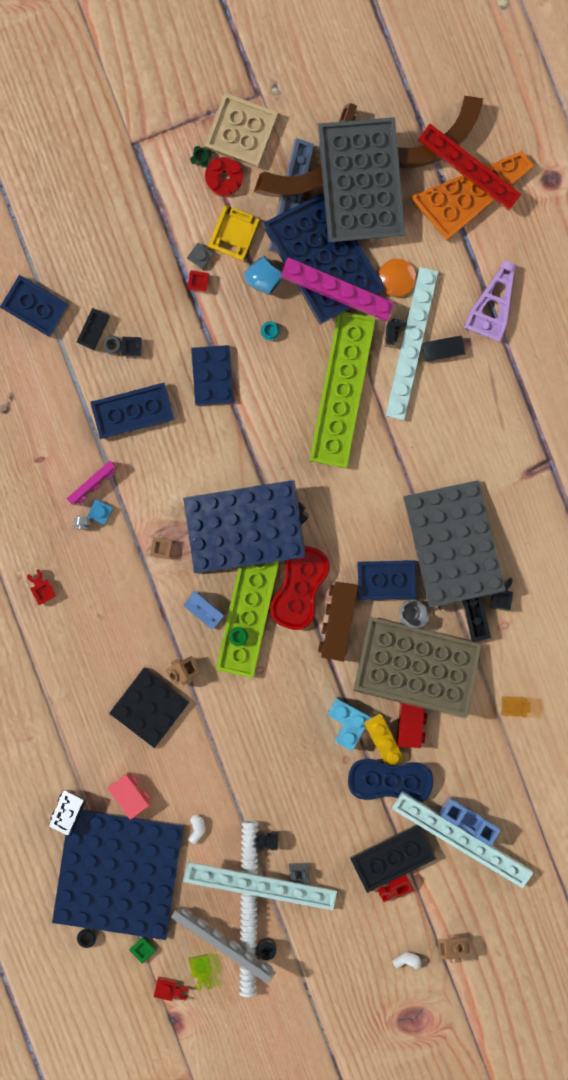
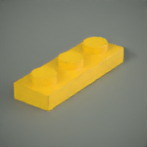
M381 714L363 722L386 765H395L404 760Z

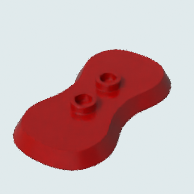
M304 546L306 557L285 560V580L270 606L273 620L280 626L292 630H302L312 622L315 615L316 592L326 579L330 569L328 557L322 551L310 546Z

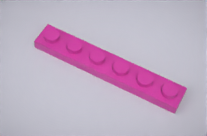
M287 258L280 276L385 322L388 320L394 302L291 258Z

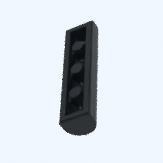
M482 597L462 601L471 641L475 642L491 638Z

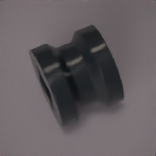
M263 938L259 941L257 953L261 959L269 961L275 957L276 943L273 939Z

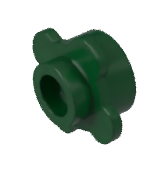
M195 146L190 161L192 164H199L205 168L208 166V159L212 156V152L209 149L206 150L200 146Z

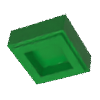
M141 937L129 949L142 964L157 950L146 937Z

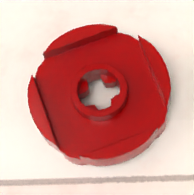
M228 157L213 159L207 166L205 181L208 188L215 195L228 197L241 188L243 172L240 164ZM223 172L230 176L225 182H222L219 177Z

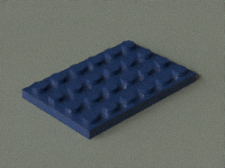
M324 192L262 224L284 264L287 258H291L375 295L385 290L357 240L328 243ZM296 284L319 325L352 308Z
M295 480L183 498L194 573L306 557Z

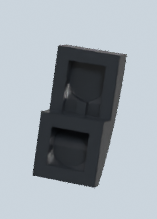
M462 335L422 343L425 362L466 355Z

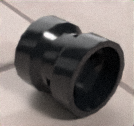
M259 831L258 850L270 848L271 850L278 851V831H272L271 833Z

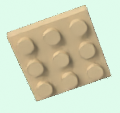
M224 92L204 147L258 168L278 112Z

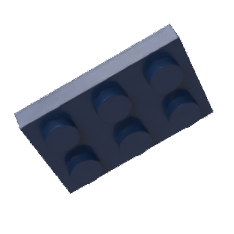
M19 275L0 308L46 336L51 337L68 309L69 304Z
M230 346L191 348L195 405L234 403Z
M415 560L357 562L358 600L416 599Z

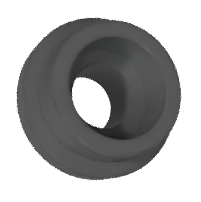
M109 336L104 340L103 348L108 354L116 355L122 350V341L117 336ZM112 342L116 343V348L114 349L110 348Z

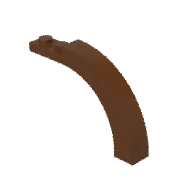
M464 95L460 114L453 126L445 133L447 137L459 146L472 131L479 116L483 98ZM424 145L414 148L398 147L399 168H417L442 160Z
M349 103L344 106L339 122L355 121L357 105ZM321 163L312 171L298 176H280L264 171L259 174L254 192L270 197H292L315 189L323 184Z

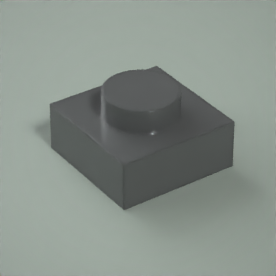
M197 243L187 259L203 270L214 254L200 243Z

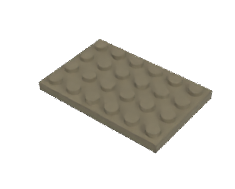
M369 617L353 691L466 719L469 713L482 644L422 629L408 628L402 624Z

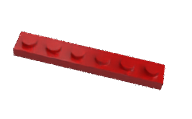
M429 123L418 138L420 143L508 211L521 196V193L431 123Z

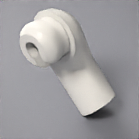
M193 815L190 822L193 824L194 832L188 840L196 845L205 833L206 828L203 818Z

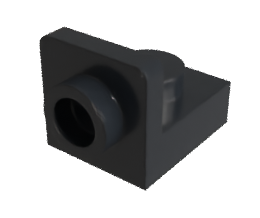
M391 319V321L387 322L384 347L392 348L394 343H397L398 331H395V329L405 330L407 323H402L403 320Z

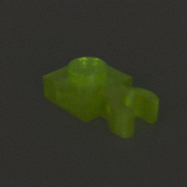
M208 954L190 957L189 964L192 979L198 978L197 990L201 991L200 984L203 982L207 984L208 989H211V980L207 977L212 973Z

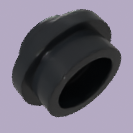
M84 928L78 933L77 942L83 948H90L96 942V934L92 929ZM84 935H89L90 940L86 941Z

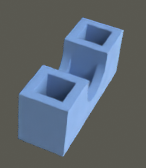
M449 796L439 811L443 818L456 826L464 828L490 847L501 831L497 825Z

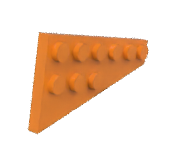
M521 151L496 163L486 165V167L512 186L530 171L534 165ZM463 175L409 197L446 241L494 201V199Z

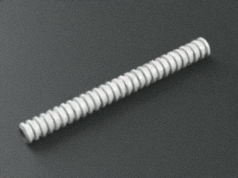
M251 820L243 821L241 823L243 826L241 829L243 832L241 835L243 838L241 841L243 844L241 850H243L241 856H243L241 868L243 870L241 872L258 874L256 870L258 868L256 864L258 862V858H256L258 856V852H256L258 846L256 844H258L257 838L259 835L257 832L259 829L257 826L259 823ZM242 893L240 895L242 898L240 904H242L240 907L242 911L240 913L242 917L240 919L242 923L240 925L242 929L240 931L242 935L240 937L242 941L240 947L246 952L250 951L255 954L257 952L255 948L257 947L255 942L257 941L255 936L257 935L255 930L257 925L255 923H257L256 917L258 916L256 912L258 910L256 906L258 904L256 900L258 896ZM241 966V973L239 974L241 977L239 988L241 990L239 994L243 997H253L257 994L255 991L257 988L255 985L257 982L255 979L256 975Z

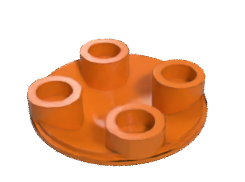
M391 259L384 263L379 270L378 277L385 288L383 292L390 296H404L411 292L416 283V273L413 266L403 259Z

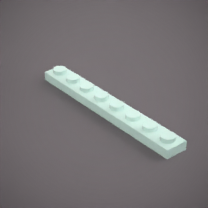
M419 268L385 417L403 421L405 419L438 271Z
M403 791L392 806V810L521 888L525 886L533 874V870L497 848L490 847L464 828L446 820L439 813Z
M189 861L187 862L183 879L186 883L333 910L337 891L334 889Z

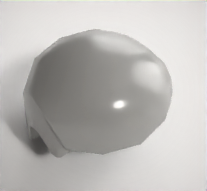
M408 600L403 603L399 610L400 620L408 628H421L426 625L430 618L427 614V607L419 600Z

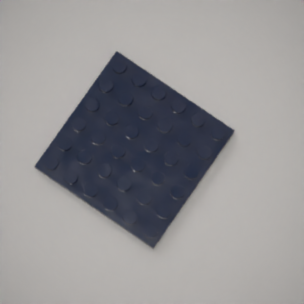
M82 809L72 835H65L52 923L166 940L184 824L133 817L130 820L128 816Z

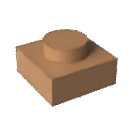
M153 537L150 556L169 559L173 540Z

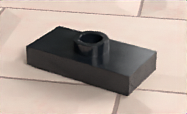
M92 308L76 342L95 351L110 319V315Z

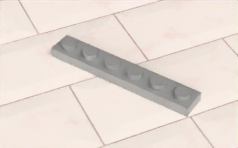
M179 907L174 911L171 918L267 984L272 980L276 972L272 970L271 965L256 959L255 954L240 948L236 941L224 937L220 930L208 926L205 920L198 919L192 915L193 913L189 909Z

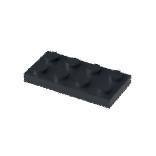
M417 824L350 857L367 893L436 859L421 827Z

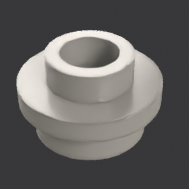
M75 517L72 526H76L77 530H86L88 526H91L89 517Z

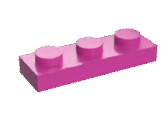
M109 461L66 499L72 505L76 503L78 505L87 498L85 496L87 493L96 491L101 486L100 482L106 478L108 480L116 473L114 470L117 467L112 461Z

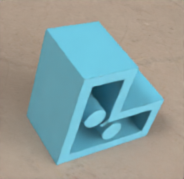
M337 697L327 712V716L343 724L334 739L335 742L353 751L366 727L363 722L371 718L370 715Z

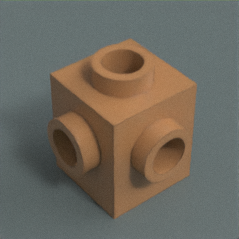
M192 656L183 660L179 657L171 662L172 666L165 669L174 686L180 683L184 686L193 681L192 677L201 673Z
M460 934L448 935V939L438 940L440 959H450V963L462 962V958H468L470 946L467 938H460Z

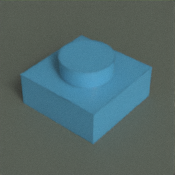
M95 499L87 517L105 525L113 507Z

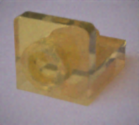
M502 696V716H521L527 718L531 705L526 697Z

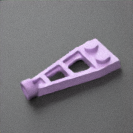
M502 261L499 272L471 309L464 329L500 342L508 320L513 276L517 268L515 264ZM497 283L506 286L502 299L492 295V291ZM490 300L500 305L499 316L495 319L482 313L483 307Z

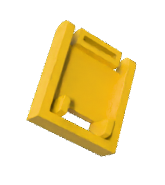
M224 205L208 248L244 262L260 218L256 217L254 224H251L253 215L233 207L228 215L226 214L228 206ZM221 241L237 247L236 253L219 247Z

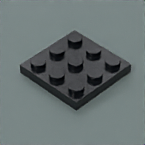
M144 667L109 714L155 748L190 702Z

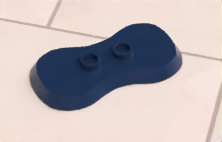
M361 759L356 761L350 768L348 787L355 797L362 800H372L379 797L398 798L403 791L419 802H423L431 794L433 774L429 767L418 762L393 766L374 759Z

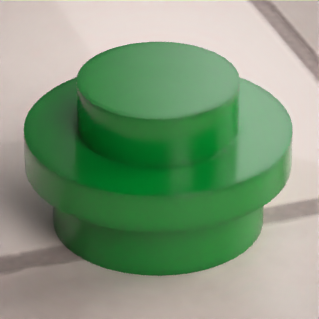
M235 627L229 633V640L235 646H242L248 640V633L242 627Z

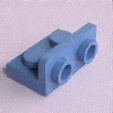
M194 591L184 604L185 608L210 629H214L224 617L222 612L197 591Z

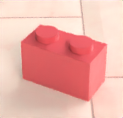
M127 772L107 789L131 820L150 805L149 800L151 798L145 790L141 791L137 778L133 774L130 776Z

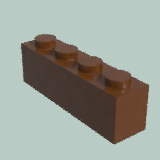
M336 581L334 585H330L329 596H332L331 604L327 603L325 615H328L327 623L323 622L321 634H325L324 641H320L318 647L321 658L344 662L358 590L357 585Z

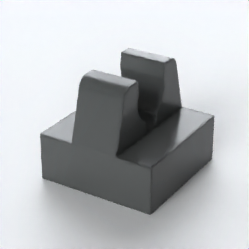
M308 862L289 863L290 881L309 883Z

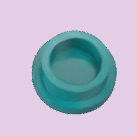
M268 321L262 325L261 335L265 340L272 341L279 336V326L275 322Z

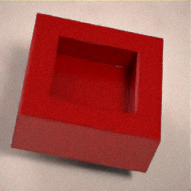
M190 270L187 290L206 293L209 273Z

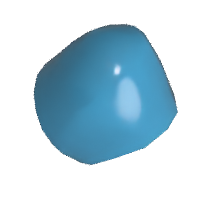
M264 255L244 271L246 283L255 290L270 295L283 279L280 277L282 272L276 269L272 261Z

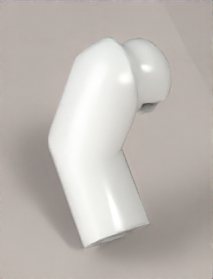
M405 952L392 960L396 969L404 964L415 969L420 968L422 965L420 957L410 952Z

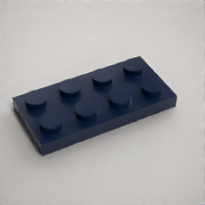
M165 383L90 402L100 439L174 420Z

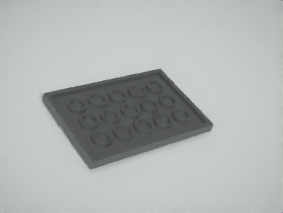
M395 117L319 123L317 127L328 243L404 236L405 228Z
M478 480L403 497L429 608L506 591Z

